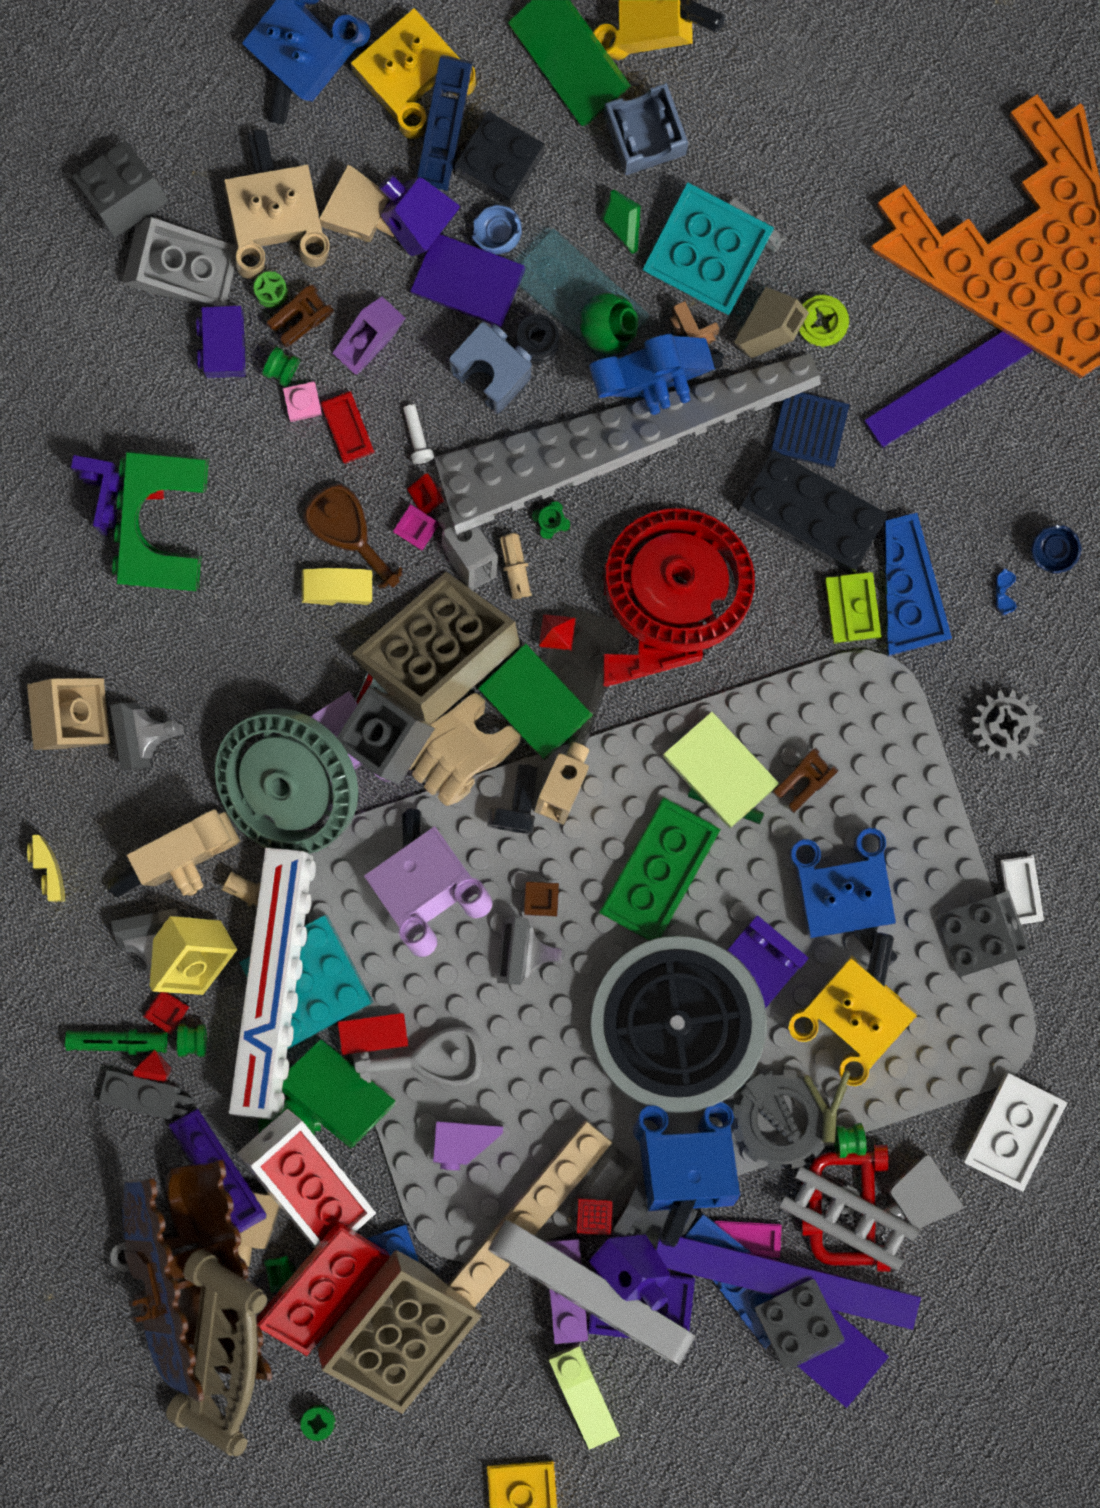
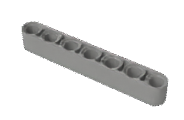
M504 1221L488 1249L502 1260L674 1365L680 1366L695 1339V1335L657 1311H652L649 1306L639 1300H623L605 1279L510 1221Z

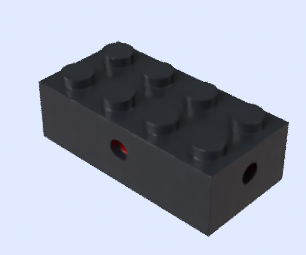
M774 449L739 510V513L850 575L854 574L888 515L886 512Z

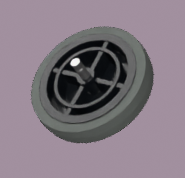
M676 935L646 941L623 954L610 967L601 980L593 999L590 1015V1032L593 1049L601 1068L621 1092L646 1107L654 1105L662 1108L665 1112L683 1113L702 1110L724 1101L748 1080L762 1055L767 1032V1017L761 991L752 974L737 957L713 942L697 937Z

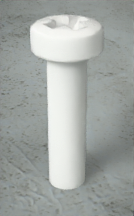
M407 405L403 410L415 452L411 455L412 463L422 464L429 462L434 458L433 451L426 447L416 405Z

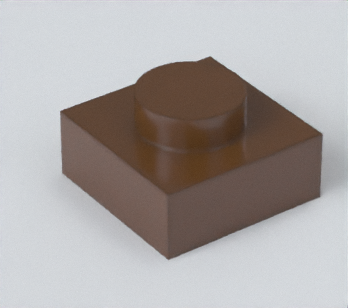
M526 882L524 915L557 917L559 883Z

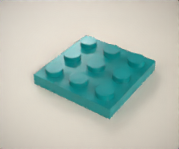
M687 182L643 271L730 315L775 227Z
M324 915L304 926L307 930V939L305 945L301 947L299 959L302 961V974L300 979L296 981L295 993L298 995V1005L295 1013H292L290 1026L293 1027V1041L287 1049L374 1003L328 915ZM251 956L239 962L247 978Z

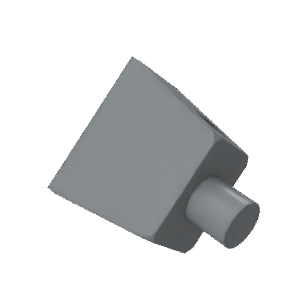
M450 511L441 515L438 518V522L444 530L442 532V548L461 582L473 591L495 579L498 555L477 526L456 534Z
M924 1153L886 1189L894 1202L883 1210L901 1220L906 1219L910 1225L920 1229L960 1211L964 1206L930 1155Z

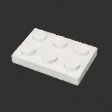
M1006 1072L962 1162L1024 1192L1068 1102Z

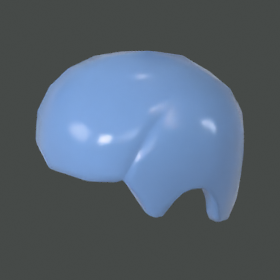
M502 205L487 207L473 221L472 238L486 252L495 255L508 253L520 241L522 234L520 217L509 207Z

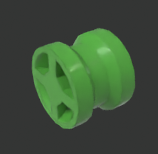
M264 272L254 282L256 298L265 308H278L286 301L288 295L285 280L278 273Z

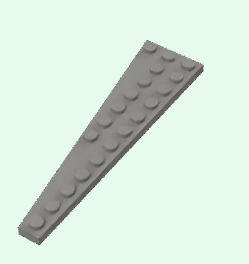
M811 353L689 387L691 400L687 403H681L676 391L669 392L671 406L667 409L660 407V413L656 415L650 414L645 399L434 457L456 534L494 520V514L511 508L512 511L525 507V501L540 495L542 499L552 496L559 487L567 484L576 486L588 481L592 477L603 475L678 444L677 439L685 435L694 433L697 436L707 432V426L722 420L725 424L736 420L739 413L748 409L758 411L770 406L774 402L782 401L821 385L820 375Z

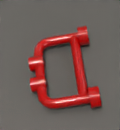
M877 1144L873 1146V1151H866V1155L857 1156L855 1153L848 1154L846 1158H838L836 1152L823 1153L813 1160L809 1171L821 1176L826 1166L861 1165L862 1199L875 1205L874 1171H888L887 1144ZM815 1189L808 1202L809 1209L821 1215L822 1192ZM802 1220V1236H809L811 1252L823 1264L832 1266L876 1265L877 1272H890L891 1267L863 1252L827 1251L823 1246V1231ZM874 1221L866 1237L867 1240L875 1244L876 1221Z

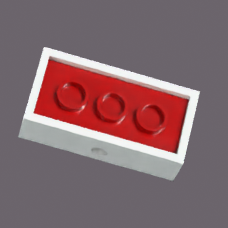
M288 1109L237 1153L239 1158L314 1248L319 1245L337 1222L356 1232L376 1214L303 1121Z

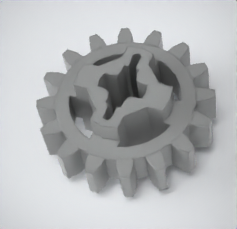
M1002 690L996 692V700H993L989 695L984 698L986 707L982 705L975 707L980 716L971 718L970 722L978 725V729L972 731L971 736H980L981 740L976 744V747L980 748L985 745L988 748L985 756L989 757L996 752L998 753V761L1002 762L1006 754H1009L1011 761H1016L1018 751L1023 756H1027L1030 754L1027 745L1036 747L1039 744L1033 736L1043 733L1041 728L1036 727V723L1043 718L1042 716L1033 715V711L1038 707L1036 704L1029 707L1025 704L1028 698L1027 695L1022 696L1018 700L1016 699L1015 690H1011L1007 697H1004ZM1010 705L1020 709L1024 715L1019 716L1013 712ZM995 707L996 717L993 722L985 724L988 713ZM1004 718H1006L1007 723L1013 722L1014 728L1009 730V734L1006 729H1000L999 724L1004 722ZM1028 728L1025 739L1018 745V734L1022 729ZM989 736H994L1001 740L1003 747L991 741Z

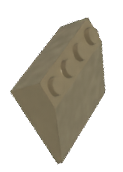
M445 572L354 651L353 657L393 699L428 724H432L520 646L514 620L452 575Z
M395 1250L317 1348L321 1369L325 1373L403 1414L482 1317V1314L424 1265Z

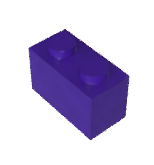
M202 307V317L196 318L197 336L203 337V349H198L197 351L198 368L204 369L207 378L246 377L244 312L242 307Z

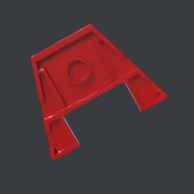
M607 563L604 564V576ZM623 575L625 582H631L630 576ZM603 583V595H606L605 587H604V583ZM638 603V609L654 621L670 627L688 628L687 625H672L662 622L648 614ZM702 621V622H699V623H697V624H698L699 626H702V625H703V621ZM638 639V655L604 654L603 686H612L702 661L703 650L694 652L666 651L647 645Z

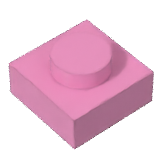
M315 381L283 388L290 422L322 415Z

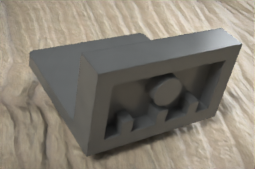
M1010 891L938 915L942 932L959 977L1009 962L1031 953Z
M638 1180L611 1227V1235H608L606 1241L608 1238L646 1234L656 1250L658 1236L670 1210L648 1211L645 1183ZM692 1209L681 1236L685 1235L697 1215L696 1209Z
M814 1279L755 1308L784 1372L845 1343V1339Z

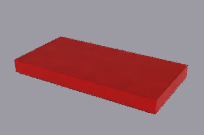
M337 1222L256 1317V1325L269 1335L308 1356L390 1258L389 1252Z

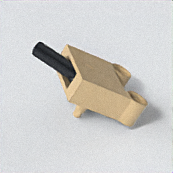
M212 810L128 854L127 857L132 867L108 881V892L113 893L115 897H120L140 884L158 886L173 878L182 895H194L203 888V883L200 880L201 877L195 866L241 842L227 813L218 814L217 810Z

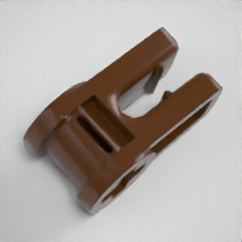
M313 284L299 292L289 304L266 322L267 326L275 332L281 327L285 328V324L297 315H303L300 321L294 326H290V329L281 335L280 341L285 348L290 347L311 329L322 324L334 312L331 305H326L317 294L318 289ZM309 302H312V304L317 309L316 311L312 309V307L309 305Z
M816 747L773 792L777 798H782L790 789H794L793 786L801 778H808V786L798 796H794V800L788 805L789 810L793 814L839 771L835 766L831 768L818 755L820 751ZM811 763L814 764L822 772L823 775H820L811 766Z

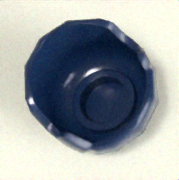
M1062 524L1043 527L1034 536L1031 545L1032 558L1036 565L1052 574L1071 570L1079 561L1082 550L1077 533Z

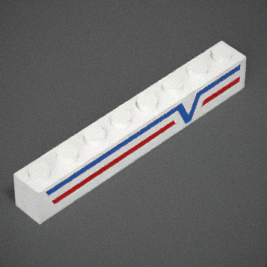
M265 848L229 1114L275 1120L284 1108V1094L281 1092L283 1080L287 1078L289 1072V1062L286 1060L287 1048L293 1041V1027L290 1026L292 1013H295L298 1005V995L295 993L296 981L300 979L302 974V961L299 960L300 951L307 939V930L304 927L305 914H308L311 908V895L308 892L310 881L314 879L316 872L313 856L304 851Z

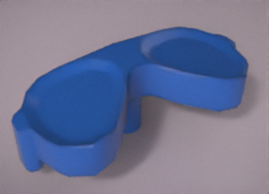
M1002 569L996 576V609L1003 616L1013 612L1017 607L1016 603L1005 594L1006 589L1016 581L1014 573L1007 571V569Z

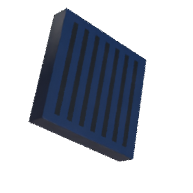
M799 393L784 399L771 453L774 449L788 458L834 469L850 404L806 393Z

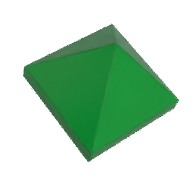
M287 1256L264 1260L271 1293L278 1292L297 1270Z

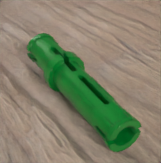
M132 1028L129 1029V1032L67 1030L65 1037L66 1051L128 1052L129 1055H137V1052H153L154 1050L166 1053L168 1045L167 1032H138L137 1029ZM86 1040H112V1043L86 1042ZM121 1040L147 1041V1043H121Z

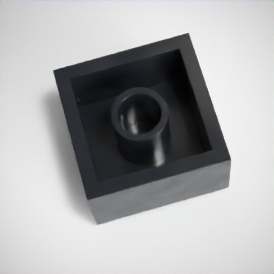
M488 111L455 164V175L511 208L543 157L544 143Z

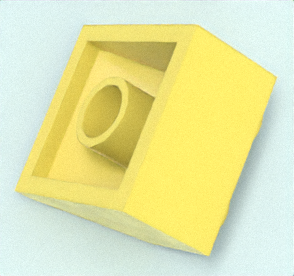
M170 916L153 939L150 974L151 990L155 992L204 995L237 951L223 923L218 920Z

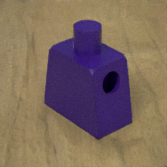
M390 175L379 186V189L390 199V202L381 212V218L411 257L426 252L460 208L456 202L421 177H416L402 184L394 175Z
M646 1234L608 1238L589 1260L591 1265L623 1300L644 1299L652 1311L658 1310L668 1301V1297L661 1287L670 1278V1272Z

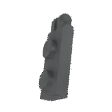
M107 1070L99 1102L174 1120L175 1115L185 1116L189 1113V1110L177 1108L178 1101L191 1104L193 1098L180 1095V1087Z

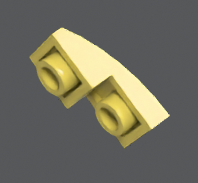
M348 568L303 569L302 603L333 606L335 603L341 602L369 605L372 602V570Z
M32 835L33 843H28L27 845L28 862H33L34 869H47V875H42V894L47 895L50 902H65L63 878L57 859L43 836Z

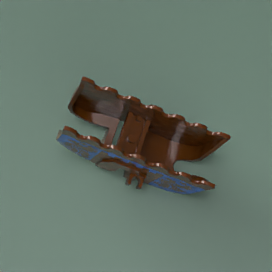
M223 1159L212 1163H195L172 1168L168 1173L166 1179L167 1202L176 1235L164 1239L162 1237V1232L165 1230V1221L162 1213L155 1206V1198L158 1192L154 1178L140 1180L139 1177L124 1182L122 1217L126 1248L124 1254L132 1277L144 1280L146 1289L133 1294L134 1299L128 1301L129 1306H136V1309L141 1310V1315L131 1317L132 1322L143 1321L148 1347L162 1379L168 1386L187 1394L198 1402L204 1401V1394L200 1380L193 1374V1366H195L196 1360L194 1352L189 1345L195 1344L201 1286L193 1284L184 1277L186 1262L194 1252L204 1249L214 1255L218 1263L245 1280L249 1277L247 1264L238 1252V1246L241 1245V1235L237 1226L232 1223L230 1216L234 1209L233 1200L223 1186V1179L226 1178V1168ZM194 1243L198 1245V1248L173 1255L171 1253V1250ZM233 1308L222 1309V1313L233 1330L237 1332L236 1322L239 1320L237 1311ZM257 1325L258 1354L255 1379L269 1381L272 1380V1372L268 1361L261 1354L264 1338L260 1327ZM230 1337L218 1338L229 1358L233 1360L234 1341ZM227 1366L214 1367L219 1373L231 1375V1371Z

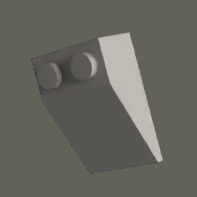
M153 217L146 218L136 223L122 284L152 294L208 307L226 306L236 265L237 248L236 245Z

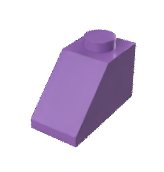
M380 297L359 313L333 354L357 375L392 339L406 318L387 300Z
M437 1121L433 1162L440 1163V1169L460 1170V1164L467 1165L501 1136L504 1126Z

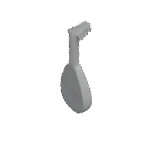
M452 1027L437 1032L425 1040L411 1055L369 1059L368 1052H364L361 1055V1061L355 1062L356 1073H360V1077L367 1082H371L370 1073L412 1068L421 1076L446 1086L459 1087L470 1085L479 1079L483 1069V1051L479 1037L473 1030L466 1027Z

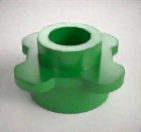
M557 501L552 502L550 506L542 510L537 509L533 513V520L539 524L541 528L540 535L544 539H551L553 534L559 531L566 532L570 528V520L564 517L562 512L563 506ZM552 517L555 521L554 523H549L548 519Z

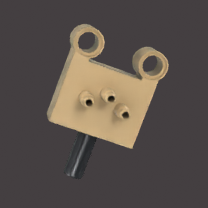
M259 129L248 133L255 174L224 180V190L237 248V272L247 279L258 277L262 274L265 267V252L261 246L300 239L299 256L301 261L309 267L323 265L329 254V240L322 233L308 165L274 170L267 132ZM311 243H317L323 248V252L319 255L309 254L306 246ZM246 255H254L258 258L259 263L256 266L248 267L242 263L241 259Z

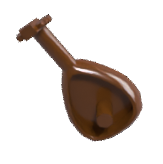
M340 483L331 484L322 488L307 502L302 517L305 526L317 539L343 550L358 551L383 580L378 585L380 589H385L388 585L394 588L401 582L399 578L402 576L403 569L399 567L393 572L367 543L368 531L364 511L359 499L352 490Z

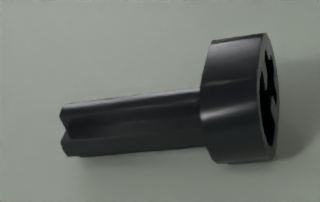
M527 764L518 765L511 810L489 809L488 827L522 834L533 833L535 816L531 815L538 767Z

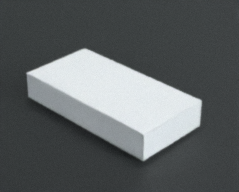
M1034 856L1001 860L1000 867L1004 892L1010 891L1020 923L1044 921Z

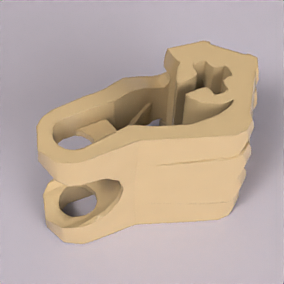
M477 693L468 696L450 712L430 724L435 729L409 769H415L412 773L415 780L419 783L426 782L424 785L425 789L432 795L439 793L438 799L446 806L458 803L471 792L470 789L475 783V779L472 776L498 765L517 747L521 735L512 726H506L495 734H484L476 728L475 722L484 714L485 699Z

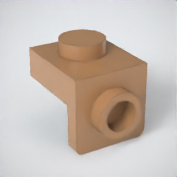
M685 301L673 306V317L670 318V323L677 336L682 334L683 337L706 338L708 345L716 340L714 336L719 333L720 329L717 322L699 330Z

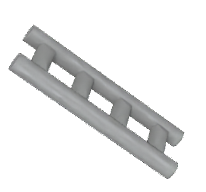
M801 1166L795 1178L802 1181L803 1185L795 1200L785 1196L779 1208L899 1271L904 1259L895 1254L904 1237L914 1241L920 1229ZM815 1189L833 1198L824 1216L806 1207ZM845 1205L863 1214L854 1232L836 1223ZM874 1221L893 1230L884 1248L866 1239Z

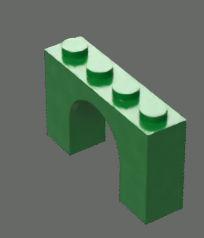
M136 450L126 452V458L121 457L119 473L120 477L125 478L124 490H119L117 510H122L121 523H116L115 542L120 543L119 556L114 555L112 574L117 575V584L197 591L200 588L202 555L165 552L155 548L146 540L141 531L139 515L144 501L154 492L177 490L204 493L207 491L209 457Z

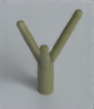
M844 1071L830 1109L827 1108L810 1076H804L805 1083L823 1113L821 1142L835 1143L837 1111L847 1090V1081L850 1076L849 1071Z

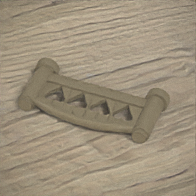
M200 1249L194 1252L187 1260L184 1268V1277L193 1284L201 1286L193 1349L196 1360L195 1366H193V1374L201 1382L204 1401L198 1402L187 1394L180 1392L171 1400L167 1408L166 1417L168 1421L177 1427H187L226 1454L240 1456L245 1451L248 1442L239 1429L250 1404L257 1370L258 1343L255 1314L263 1310L267 1297L261 1289L220 1265L214 1255L204 1249ZM233 1308L237 1311L239 1315V1320L236 1322L237 1332L233 1330L222 1313V1309ZM230 1337L234 1341L233 1360L229 1358L218 1338ZM227 1366L230 1369L231 1379L228 1380L230 1389L225 1386L214 1367ZM222 1394L226 1397L228 1403L225 1408L226 1417L221 1414L210 1395Z

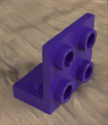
M73 455L71 469L78 475L79 479L83 480V484L101 487L93 526L101 535L108 536L109 528L114 529L117 522L118 510L114 509V504L119 490H123L124 478L120 477L119 470L113 462Z
M758 915L754 917L727 950L737 957L754 977L761 991L765 1008L795 972L809 959Z

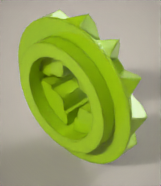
M817 295L804 302L803 306L809 314L799 330L800 335L809 344L822 348L838 343L845 336L849 326V315L845 306L838 299L828 295ZM817 312L823 317L835 315L828 322V331L822 326L811 328L817 321Z

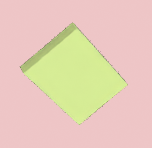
M713 712L708 714L663 754V758L729 829L779 785V782Z

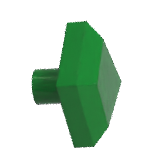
M614 189L610 192L600 219L629 252L633 254L638 251L641 206Z

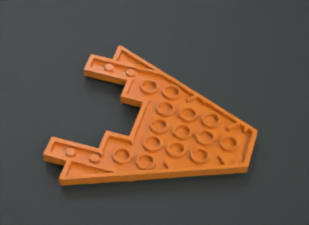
M1036 94L1011 111L1009 115L1045 164V167L1024 180L1020 185L1038 209L1036 212L989 244L986 243L969 218L942 236L904 184L878 202V208L894 231L871 246V250L1081 379L1100 366V177L1084 106L1080 103L1056 120L1039 95Z

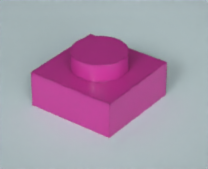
M410 504L393 532L423 551L440 524Z

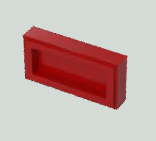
M351 391L320 402L344 464L375 453Z
M404 1013L338 1022L342 1055L409 1046Z

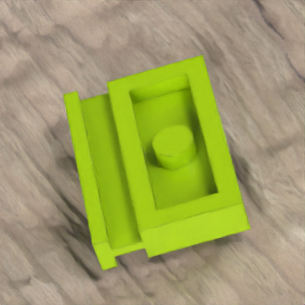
M873 572L825 578L833 644L881 638Z

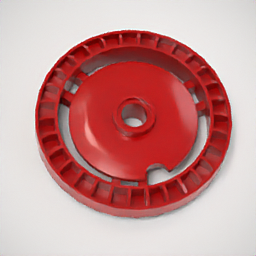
M682 508L664 509L638 518L628 525L617 537L608 556L604 587L607 601L613 614L620 624L634 637L647 645L661 650L694 652L707 649L722 642L733 634L743 622L750 608L755 590V573L751 557L745 545L727 525L699 511ZM665 534L645 544L636 555L633 565L624 564L630 553L642 542L656 535ZM720 551L733 572L735 597L729 608L716 619L711 610V604L716 600L725 601L729 588V573L724 559L718 552ZM623 575L630 576L631 582H625ZM673 577H682L687 582L683 584L677 583ZM629 594H634L641 607L654 618L672 625H687L688 628L670 627L654 621L637 608ZM704 620L707 622V624L702 625V626H699V625L697 624V623L702 622V621H704Z

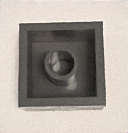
M126 140L72 176L89 204L114 238L169 202L154 176Z
M368 687L337 736V739L349 755L376 775L400 784L435 728L388 694Z

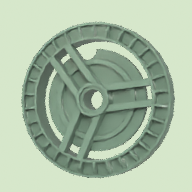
M282 708L255 712L235 725L226 734L219 747L215 763V779L220 800L235 825L264 848L304 851L311 854L329 846L351 823L358 802V783L353 763L337 737L312 717ZM264 733L265 738L259 740L247 750L240 765L241 754L248 739L253 735ZM264 815L270 816L275 821V824L264 817ZM323 815L329 817L326 824L319 829L312 831H294L305 829L312 826L319 819H321Z

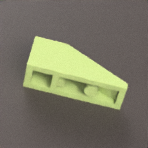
M575 1344L549 1356V1362L589 1450L619 1437L618 1430L580 1344Z

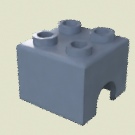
M667 82L649 88L646 94L636 99L623 101L622 98L605 103L604 118L625 176L687 154L688 140Z
M482 322L449 358L451 373L462 383L477 372L490 375L493 381L484 390L488 398L484 403L495 413L499 414L531 379L532 364L530 360L532 357L519 345L513 348L505 340L508 336L496 324L493 323L489 327L485 322Z

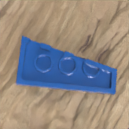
M913 513L886 520L884 522L888 657L952 639L918 514Z
M704 1213L699 1216L684 1235V1237L752 1253ZM713 1280L766 1350L771 1342L755 1308L777 1296Z

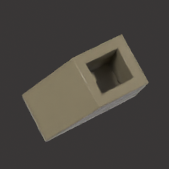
M765 287L761 296L756 299L747 321L739 329L734 343L747 357L754 358L792 342L809 312L796 298Z

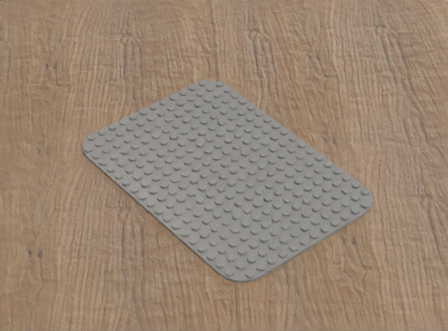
M860 650L840 653L576 741L575 743H579L590 750L584 764L589 766V769L565 825L534 812L558 754L566 755L571 743L559 747L546 760L537 754L472 776L475 779V783L470 789L471 792L458 803L449 806L441 803L438 799L439 793L432 795L426 791L354 815L347 829L334 842L322 850L310 854L313 856L316 872L314 879L310 881L308 894L311 895V908L309 913L306 914L308 923L328 915L374 1002L341 1021L399 1013L405 1014L409 1046L368 1051L369 1059L411 1055L425 1040L437 1032L452 1027H466L473 1030L481 1042L483 1051L482 1073L479 1079L470 1085L459 1087L442 1085L421 1076L412 1068L370 1073L371 1081L396 1101L394 1107L375 1126L405 1217L421 1243L438 1256L462 1263L468 1261L585 1120L611 1139L612 1144L536 1233L535 1237L544 1242L576 1231L579 1198L612 1200V1218L617 1217L638 1180L644 1182L640 1144L633 1134V1126L639 1114L646 1106L632 1100L621 1092L601 1068L591 1040L590 1015L596 990L606 972L623 954L648 941L601 915L599 912L663 797L721 830L662 937L676 935L697 937L713 942L728 950L754 917L758 915L809 958L765 1008L767 1032L762 1055L755 1068L758 1074L772 1071L773 1076L783 1075V1070H792L798 1072L796 1077L804 1080L805 1075H808L819 1085L817 1088L822 1098L827 1097L831 1107L841 1081L839 1074L840 1062L848 1053H858L820 1019L818 1033L810 1041H797L789 1032L788 1027L792 1014L799 1009L805 1008L851 955L867 969L871 955L852 932L808 939L796 868L790 863L789 851L800 840L809 839L814 841L821 851V858L818 864L814 866V869L865 861L864 858L855 852L854 840L861 831L868 828L880 830L886 838V848L883 853L896 919L895 924L874 927L877 932L894 936L892 950L898 958L889 966L885 984L917 1011V1017L869 1069V1076L863 1084L859 1086L847 1085V1090L837 1111L836 1125H843L847 1128L851 1127L854 1123H862L866 1133L990 1091L1000 1085L1006 1072L1015 1076L1031 1054L1036 1034L1034 1011L1017 959L962 977L957 975L938 920V915L994 896V892L925 693L912 671L892 656L887 657V655L878 652ZM713 712L779 782L778 787L796 770L795 767L815 747L820 751L818 755L831 768L835 766L839 771L794 814L789 810L788 805L794 800V796H798L808 786L809 780L806 777L801 778L793 786L794 789H790L782 798H777L773 794L778 788L776 787L754 807V809L765 812L760 825L742 818L729 829L707 804L687 797L691 787L663 758V754L708 714ZM811 763V766L820 775H823L822 772L814 764ZM519 764L538 767L531 815L535 816L532 834L498 830L487 826L489 809L511 810ZM562 775L565 779H571L567 775ZM408 808L421 811L422 835L435 826L469 875L478 879L483 884L492 899L491 910L481 918L469 917L459 903L456 902L427 922L437 937V946L426 957H418L410 952L399 936V926L364 877L368 872L403 849L402 813ZM865 835L861 845L866 852L874 853L878 849V840L872 835ZM800 846L796 851L797 860L803 864L811 863L813 851L807 846ZM526 882L559 883L557 917L524 915ZM479 894L473 895L468 902L475 900ZM504 917L528 918L530 928L534 929V933L539 941L549 947L563 949L565 956L561 964L546 962L536 966L529 976L524 978L521 985L497 983ZM423 933L416 935L413 941L418 940ZM800 1017L795 1021V1028L801 1033H808L814 1027L813 1022L807 1017ZM364 1052L352 1054L354 1063L361 1061V1055ZM852 1061L846 1064L845 1071H849L851 1077H858L864 1072V1068L861 1063ZM747 1081L734 1094L722 1101L732 1111L734 1104L740 1105L744 1097L740 1092L748 1083ZM783 1095L800 1135H802L807 1125L806 1112L803 1105L796 1099ZM706 1108L693 1112H666L668 1125L663 1135L699 1133L698 1122ZM758 1113V1126L765 1138L776 1144L790 1143L765 1117ZM709 1117L713 1125L723 1126L718 1118ZM734 1118L731 1124L737 1175L739 1176L767 1166L768 1162L760 1158L755 1162L745 1154L749 1149L743 1141L738 1143L733 1130L738 1129L737 1118ZM437 1121L504 1126L503 1134L467 1165L460 1164V1170L440 1169V1163L433 1162ZM643 1121L648 1129H658L654 1122ZM821 1142L820 1144L827 1146L833 1143Z

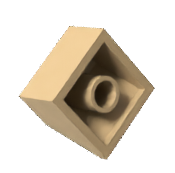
M104 678L48 679L27 684L33 750L68 749L110 744Z

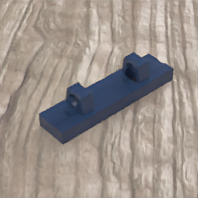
M441 55L417 177L423 178L437 189L448 191L473 61ZM451 92L456 94L458 99L442 95Z

